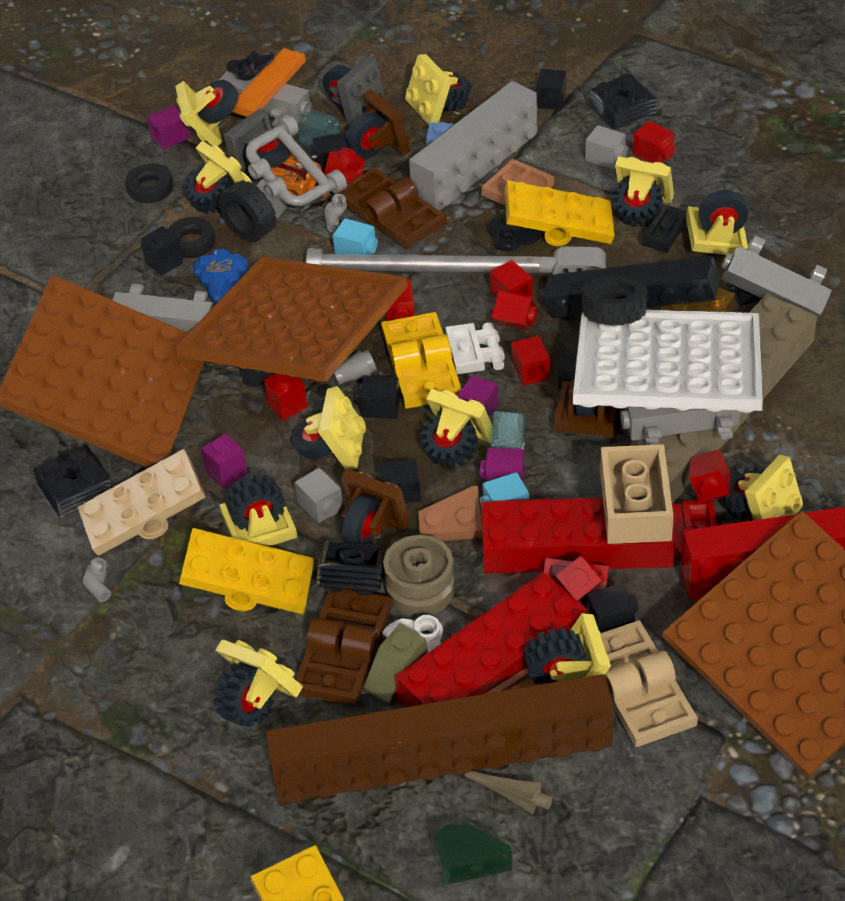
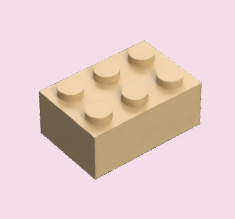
M664 444L601 447L600 475L607 544L672 541L673 509Z

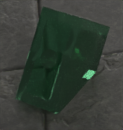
M470 824L447 825L433 831L434 850L443 885L512 871V850L510 845Z

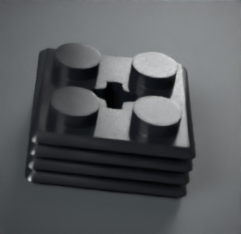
M622 74L615 80L602 82L597 87L588 90L590 93L588 94L590 97L588 98L590 101L588 105L615 130L657 113L655 110L657 109L655 106L657 105V98L631 74Z
M88 446L74 448L69 453L54 460H47L42 465L33 469L37 485L59 518L78 511V506L112 488L111 479Z
M326 540L323 542L317 566L316 584L319 587H323L325 591L333 593L340 592L342 589L355 590L360 595H372L374 592H378L381 588L386 548L383 545Z

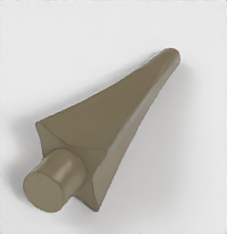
M475 771L465 774L467 778L501 794L531 814H534L536 806L548 810L552 804V796L541 793V782L515 780Z

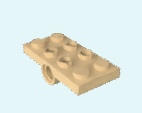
M182 449L78 506V510L92 549L99 556L138 534L144 539H155L162 536L168 529L167 518L206 498L189 455Z
M640 620L601 633V639L611 665L605 674V679L613 708L635 747L697 726L698 718L675 680V670L669 655L664 650L658 652Z

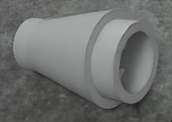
M359 350L341 364L335 371L334 376L340 385L344 382L362 379L364 376H372L371 373L377 371V368L369 351L361 352Z

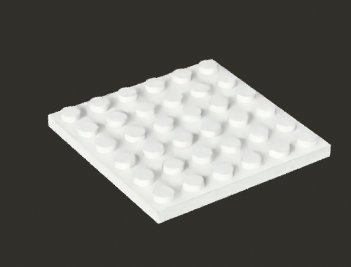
M646 310L645 316H642V319L639 321L613 326L598 324L595 321L592 322L582 313L573 389V405H582L584 407L602 405L615 408L632 406L644 407L646 409H658L661 407L675 408L682 411L707 409L713 412L738 410L744 413L762 411L759 313Z

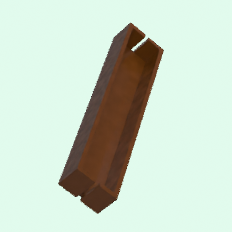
M601 674L267 730L266 734L278 804L285 802L296 803L303 799L321 796L331 797L338 793L365 791L373 787L396 786L408 781L431 780L438 776L449 774H466L473 770L500 768L504 765L520 762L531 763L538 759L555 756L566 757L570 754L584 751H600L604 748L612 747L613 703L605 675Z

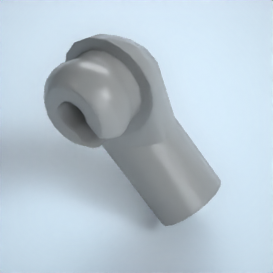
M335 194L332 197V201L324 209L327 230L332 233L340 226L339 218L347 208L346 197L343 194Z
M97 557L92 559L91 564L87 566L83 584L99 602H105L111 596L110 589L104 584L108 564L104 559Z

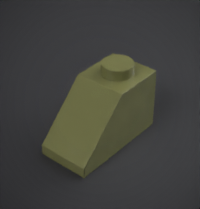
M399 623L379 647L364 684V690L388 706H391L397 699L395 676L429 653L426 639Z

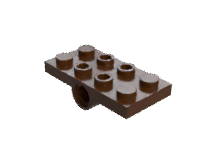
M375 167L347 183V188L337 193L343 194L346 197L348 209L406 249L447 224L444 213L419 197L417 187L411 179L402 177L395 181Z
M342 589V591L336 593H328L319 618L314 617L309 626L307 650L295 679L303 686L299 693L300 696L357 707L379 646L382 632L385 629L393 606L392 597L376 594L360 595L354 590Z

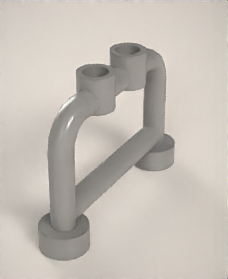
M289 114L278 119V126L254 138L247 145L246 157L251 163L248 166L249 173L255 180L261 177L265 179L267 183L264 185V189L272 199L279 196L289 205L303 206L330 191L337 194L347 188L346 179L339 170H334L325 176L292 138V136L298 133L299 129L295 119ZM279 138L319 185L299 196L291 194L287 190L284 180L281 177H276L271 171L269 163L257 155V149Z

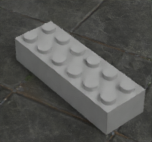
M511 81L409 159L410 179L416 185L419 197L440 211L460 194L466 192L475 182L482 179L494 167L500 165L504 159L513 152H516L528 140L532 139L537 134L536 92Z

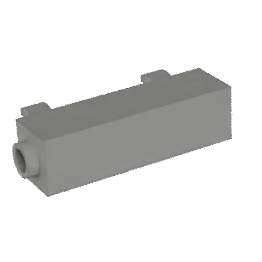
M226 71L219 80L224 79L231 82L240 95L257 76L251 80L244 81L237 79L234 73ZM285 84L263 107V110L267 111L269 117L275 118L271 124L272 127L278 126V119L288 114L299 125L311 112L312 103L309 99V90Z
M756 235L750 241L747 249L738 246L732 254L729 252L726 254L720 267L724 269L721 277L722 280L760 298L769 294L817 315V318L821 316L832 291L820 285L826 275V268L816 265L809 277L805 278L759 256L765 240Z
M132 284L129 293L115 292L112 299L117 303L188 333L213 308L212 302H206L208 292L196 291L193 300L141 295L144 285Z
M628 406L624 411L620 412L622 428L628 429L631 441L645 439L646 445H660L658 438H661V436L717 428L720 440L733 438L731 428L739 425L740 411L721 410L713 412L707 409L682 411L675 408L659 407L658 409H646L644 407Z

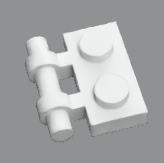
M474 323L445 327L457 374L485 370L484 362L487 361L492 363L495 370H500L504 367V351L498 344L500 341L499 334L494 329L492 323H485L482 326V330H475ZM480 344H484L487 347L480 348Z

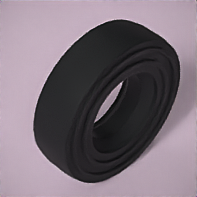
M149 163L133 168L126 176L125 185L128 195L133 200L140 203H154L163 200L172 192L173 178L171 172L165 166ZM147 180L159 181V183L153 186H140L142 182Z
M200 217L179 219L167 229L179 238L182 258L202 256L208 253L215 244V232L212 224ZM187 234L201 235L200 238L194 241L181 240V237Z

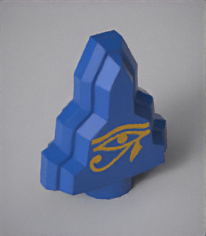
M217 249L210 255L200 256L193 264L195 276L200 277L201 285L208 288V296L214 304H217L241 279L242 275L247 272L249 263L248 259L243 258L240 254H231L225 249Z

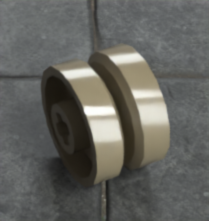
M413 535L398 540L386 551L383 561L387 597H392L393 607L397 611L405 615L420 617L422 615H434L447 607L452 601L455 592L454 561L451 550L443 541L432 536Z

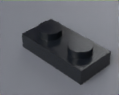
M663 204L644 234L642 245L668 253L687 222L686 211Z

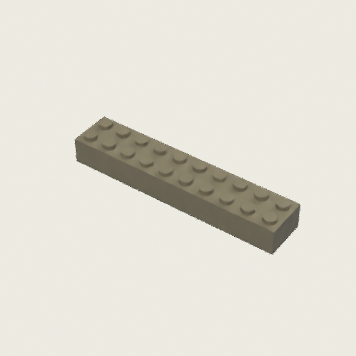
M766 294L749 312L759 313L763 399L813 343L817 315L769 294ZM740 412L739 425L731 428L732 434L752 412ZM717 428L658 438L660 445L664 444L671 501L674 502L691 483L689 479L691 457L718 450L728 440H720ZM645 439L633 440L629 446L646 445Z

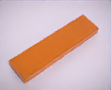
M283 48L274 60L239 95L238 102L232 112L248 117L259 108L263 109L306 62L305 54Z

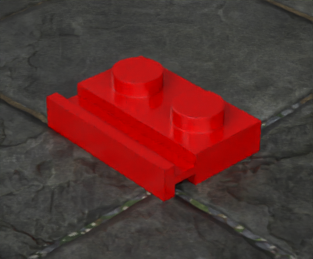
M699 500L682 501V504H673L672 501L675 542L674 557L682 554L683 531L717 526L714 500L704 502Z

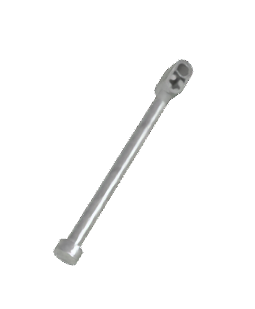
M560 247L554 252L553 257L323 254V249L308 248L306 263L360 271L490 273V271L513 260L527 273H553L555 275L606 268V254L598 247Z

